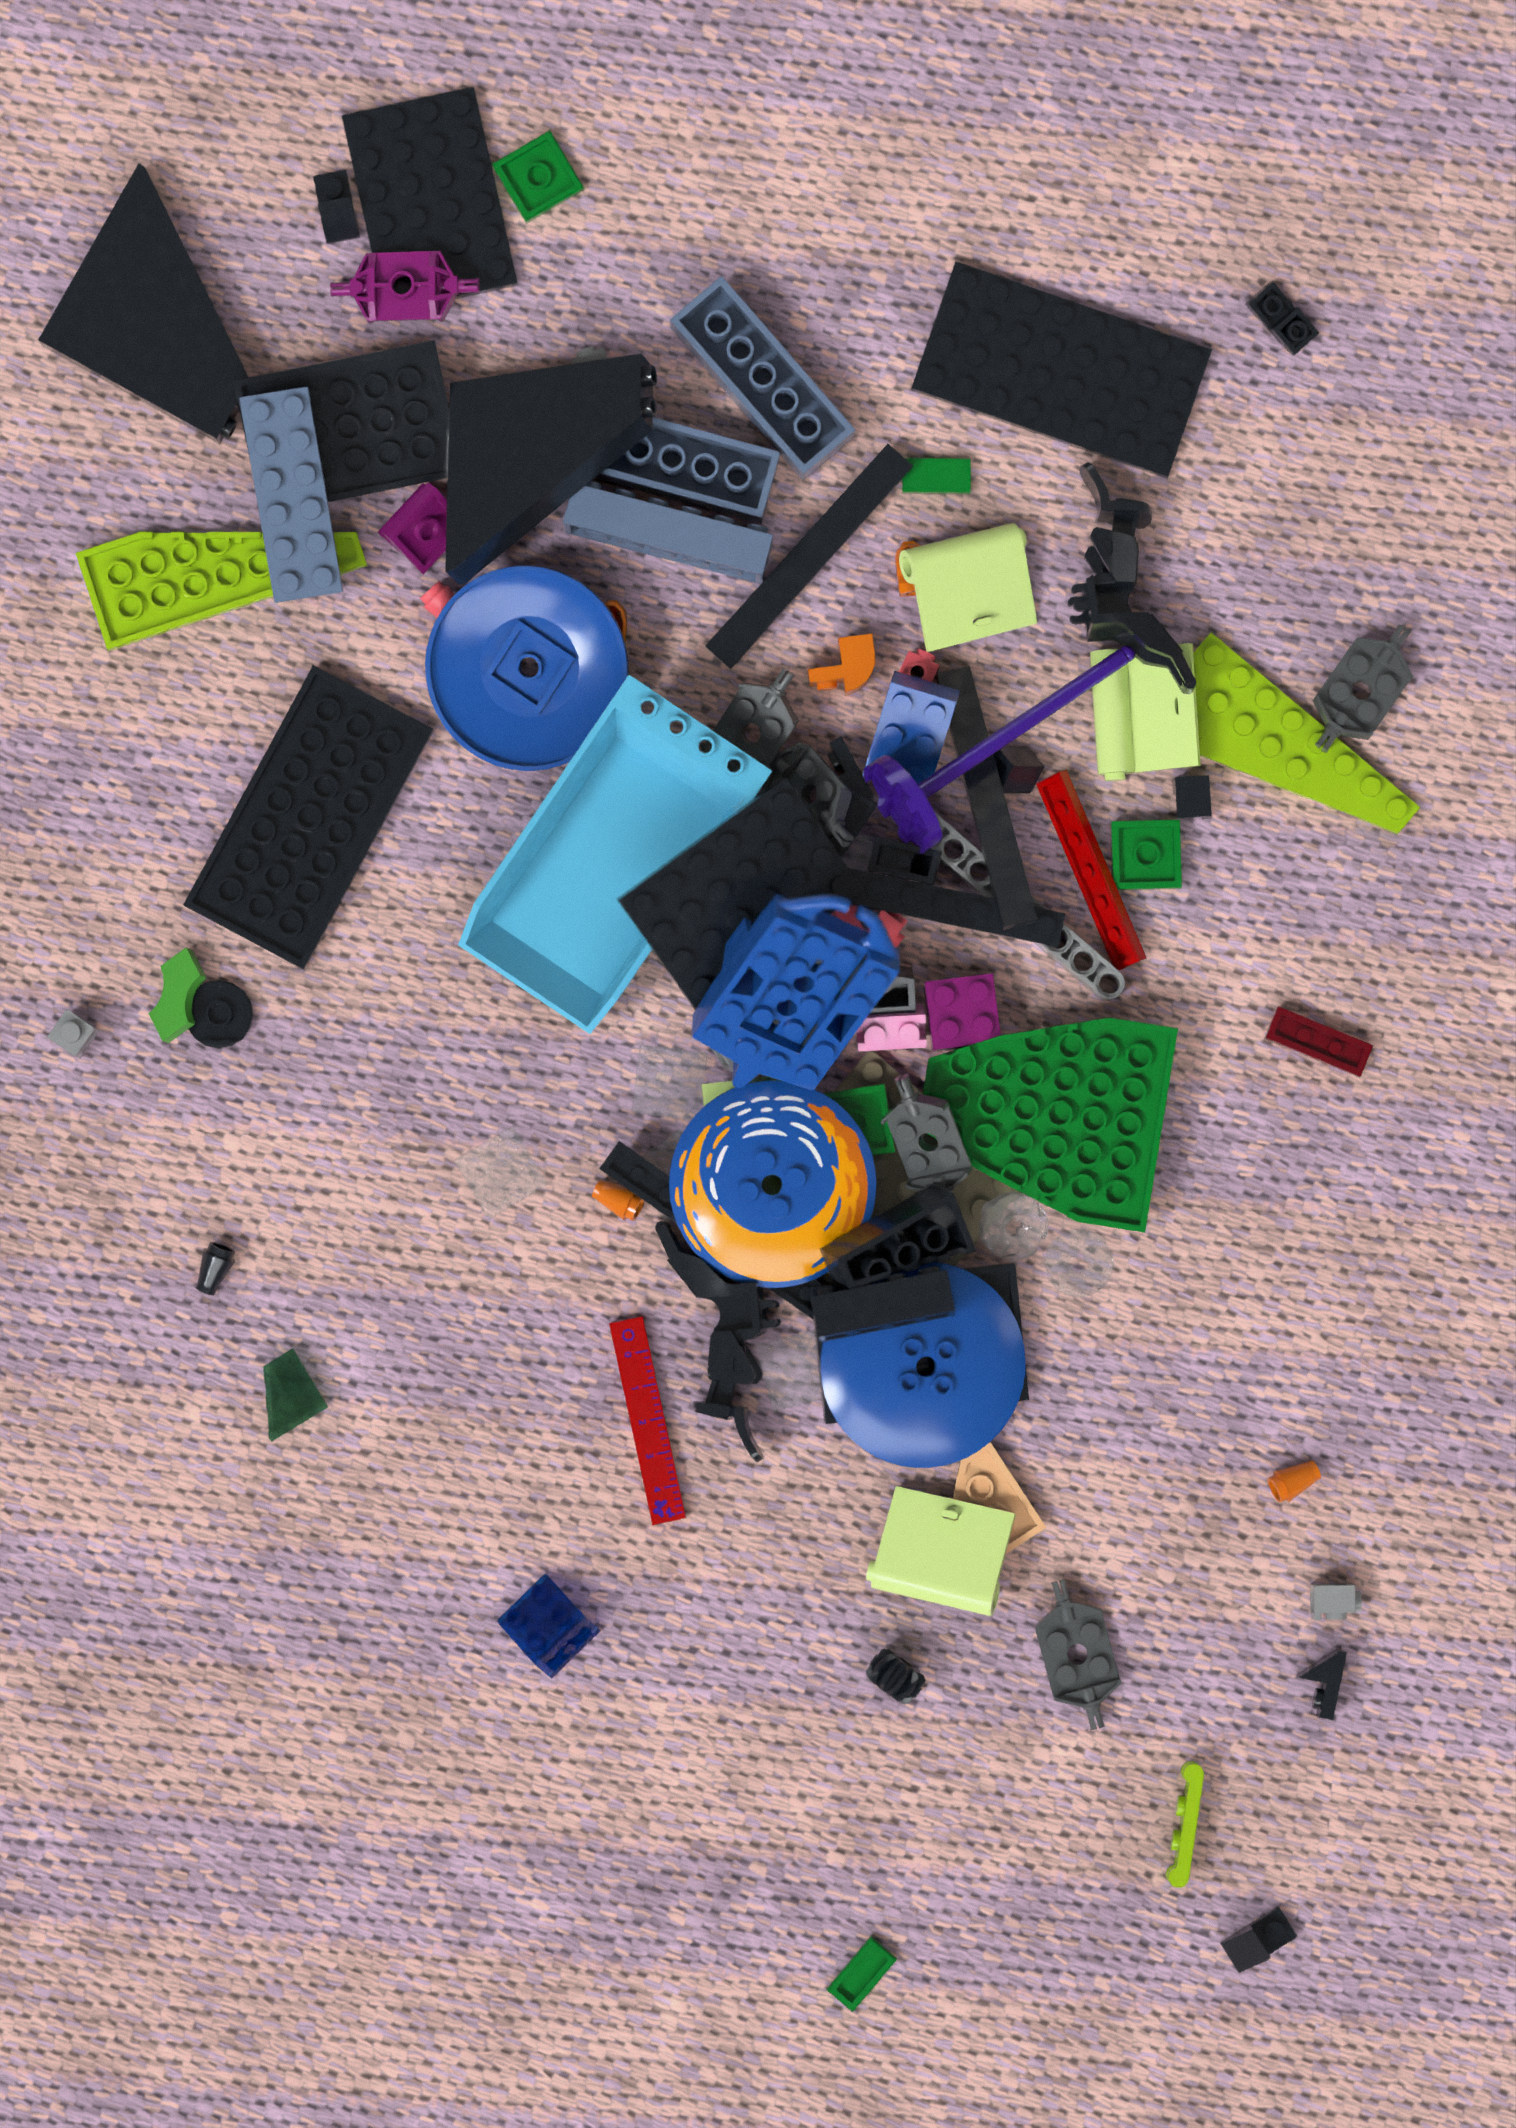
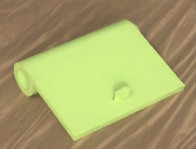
M1009 523L900 552L899 565L901 573L908 583L915 586L927 652L1037 624L1025 552L1027 539L1022 528H1019L1015 523Z
M1193 643L1178 644L1183 650L1182 654L1195 677ZM1118 649L1090 652L1091 667ZM1136 657L1092 687L1098 775L1105 776V781L1125 780V774L1201 766L1196 688L1191 694H1183L1167 668L1145 665Z
M896 1486L876 1561H870L866 1579L871 1581V1588L993 1616L1000 1593V1583L998 1580L1016 1515L1007 1511Z

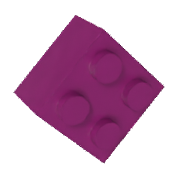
M993 973L924 982L923 988L932 1052L959 1049L1001 1035Z

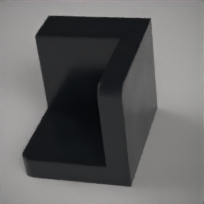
M1006 745L993 754L1004 793H1031L1045 766L1029 747Z
M1209 775L1175 777L1172 780L1178 818L1202 817V819H1209L1212 816Z

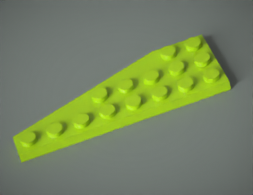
M138 532L76 553L108 651L273 598L263 533ZM333 532L340 574L343 575L367 567L368 565L357 533Z
M1210 633L1193 653L1200 757L1223 764L1228 768L1243 772L1306 799H1311L1336 811L1349 814L1394 834H1398L1419 810L1420 807L1338 738L1335 739L1327 753L1321 751L1328 739L1318 749L1315 743L1324 733L1325 727L1213 633Z

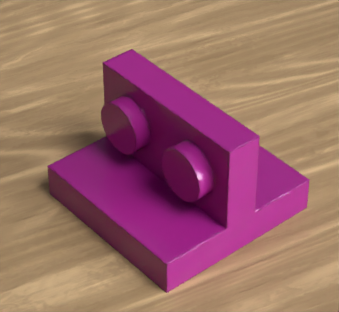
M429 482L426 485L422 483L377 532L383 540L399 551L423 575L446 551L447 500Z

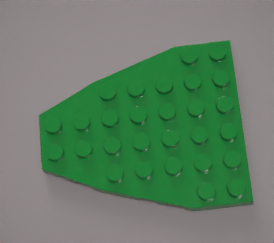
M1108 1017L1000 1035L928 1058L923 1094L948 1101L970 1162L980 1172L1026 1194L1076 1222L1145 1233L1178 1028Z

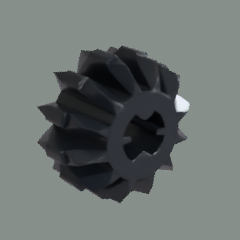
M882 1649L878 1655H875L866 1670V1675L872 1683L902 1704H909L913 1698H916L926 1681L924 1675L918 1669L890 1649Z

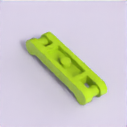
M1187 1761L1181 1767V1775L1186 1780L1184 1796L1178 1795L1175 1816H1181L1179 1830L1173 1829L1170 1850L1176 1851L1174 1864L1170 1865L1166 1870L1167 1880L1176 1888L1184 1887L1189 1881L1204 1779L1202 1767L1194 1761Z

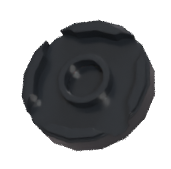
M222 980L206 982L195 992L192 1002V1014L195 1024L188 1030L196 1040L205 1046L217 1049L232 1047L243 1040L251 1029L254 1016L252 1003L245 991L231 982Z

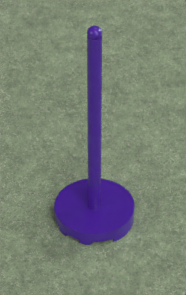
M1128 645L1122 646L1121 649H1118L918 784L896 760L890 756L882 755L864 768L865 782L868 783L872 780L879 796L877 804L879 811L884 818L891 815L899 826L897 835L905 844L911 840L920 847L919 853L926 852L942 840L940 824L927 800L928 797L1128 664V662L1135 658L1134 649Z

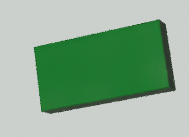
M905 458L913 465V468L902 479V494H970L971 459Z
M870 1936L826 1990L853 2012L895 1963L897 1958Z

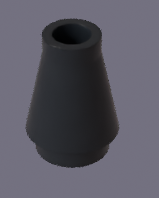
M210 1242L208 1248L203 1249L198 1282L195 1288L202 1293L214 1296L217 1288L235 1263L233 1259L235 1251L225 1245Z

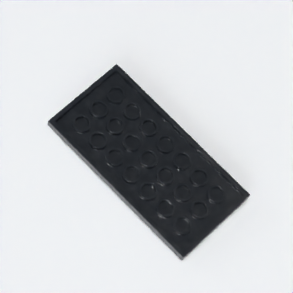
M955 261L911 391L1167 479L1212 349Z
M313 665L183 906L305 970L431 738L434 729Z

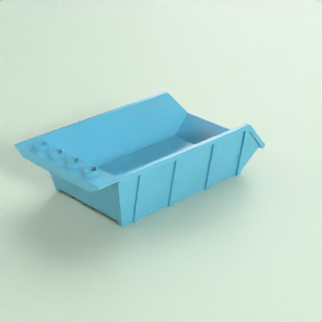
M628 675L474 902L458 946L591 1034L622 995L652 950L621 907L617 898L753 800L772 773V770L631 675ZM645 702L654 704L655 708L651 714H644L641 711V707ZM674 721H679L683 724V730L678 734L670 730V725ZM704 740L709 741L712 744V749L708 753L701 752L699 750L700 742ZM729 761H739L741 764L739 771H729L727 768Z

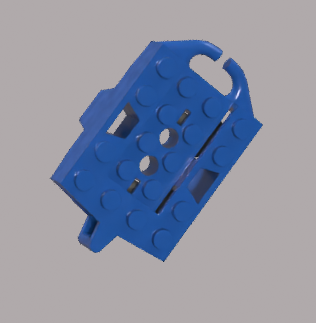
M776 894L753 926L751 921L746 918L741 921L726 943L721 972L707 990L692 1017V1038L733 1061L732 1083L734 1087L743 1088L758 1074H762L802 1088L812 1090L816 1088L900 972V949L894 947L884 923L877 914L864 906L858 908L855 917L869 927V932L822 911L825 909H835L846 913L851 905V900L836 895H816L787 899Z

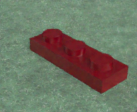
M1279 1006L1276 1008L1264 1038L1358 1078L1361 1077L1374 1046Z

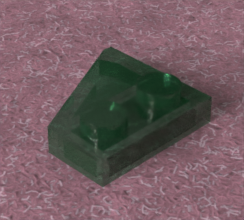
M294 1348L263 1366L269 1425L268 1435L271 1442L329 1408Z

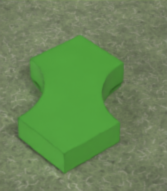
M187 947L160 966L164 979L163 992L155 1008L148 1013L162 1041L170 1043L195 1024L192 1014V1002L196 990L206 979V975L193 950Z

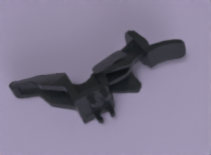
M1086 462L1080 466L1079 472L1094 498L1097 508V522H1106L1112 525V530L1095 527L1090 534V540L1094 546H1090L1087 549L1084 559L1095 573V576L1091 575L1086 578L1085 583L1072 586V594L1078 592L1082 594L1081 596L1071 597L1067 605L1069 607L1073 606L1075 611L1083 613L1079 616H1070L1069 621L1074 625L1085 624L1087 642L1116 641L1122 646H1131L1135 651V657L1141 663L1167 668L1183 694H1191L1195 689L1196 679L1182 654L1183 650L1152 613L1132 612L1128 604L1129 595L1134 590L1137 582L1139 546L1138 542H1136V537H1134L1136 529L1146 528L1151 523L1152 511L1149 505L1142 501L1116 498V500L1111 501L1100 475L1092 464Z
M659 1221L655 1225V1230L669 1258L667 1260L696 1298H705L713 1301L720 1311V1320L710 1336L709 1367L707 1372L711 1385L706 1402L693 1401L694 1411L725 1420H732L734 1418L737 1431L750 1456L756 1462L764 1459V1455L752 1435L748 1421V1407L733 1405V1397L738 1383L750 1385L757 1384L761 1380L763 1373L746 1346L745 1341L755 1339L766 1333L767 1328L778 1327L782 1321L780 1319L770 1320L766 1315L770 1307L778 1308L780 1303L776 1300H764L763 1287H758L757 1283L733 1284L725 1276L707 1265L699 1256L684 1252L671 1225L666 1221Z

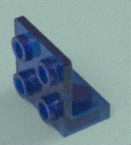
M544 1574L497 1620L498 1624L534 1665L551 1679L601 1631L591 1619L576 1607L547 1574Z

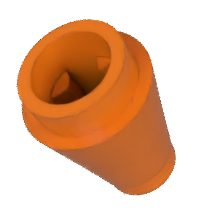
M602 1179L597 1182L592 1193V1198L596 1199L624 1221L626 1219L635 1221L645 1202L623 1185L606 1182Z
M1311 1460L1307 1463L1276 1470L1267 1481L1273 1496L1279 1503L1285 1500L1290 1502L1317 1480L1321 1479V1473L1316 1463Z

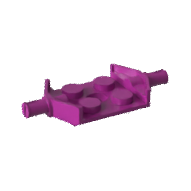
M441 251L366 253L354 278L350 279V282H331L330 288L332 289H330L331 297H354L366 321L370 324H373V321L439 320L444 322L457 295L460 293L480 292L479 278L459 279L458 276L454 275ZM402 276L409 277L411 280L410 290L405 294H397L394 290L395 281Z

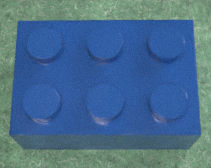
M894 671L865 767L882 755H887L896 760L917 784L935 773L960 691Z

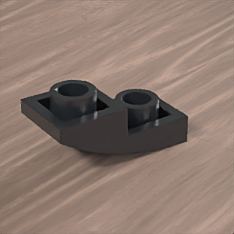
M1273 281L1269 282L1245 303L1255 317L1293 356L1319 334L1299 307H1294Z

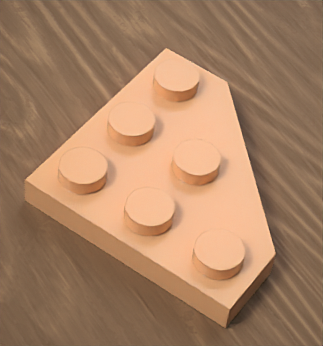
M991 1442L978 1452L960 1460L952 1499L1007 1511L1016 1515L1006 1554L1046 1528Z

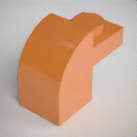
M872 634L838 638L841 665L808 669L809 687L817 686V691H828L837 689V683H843L845 696L861 690L870 680L875 665Z

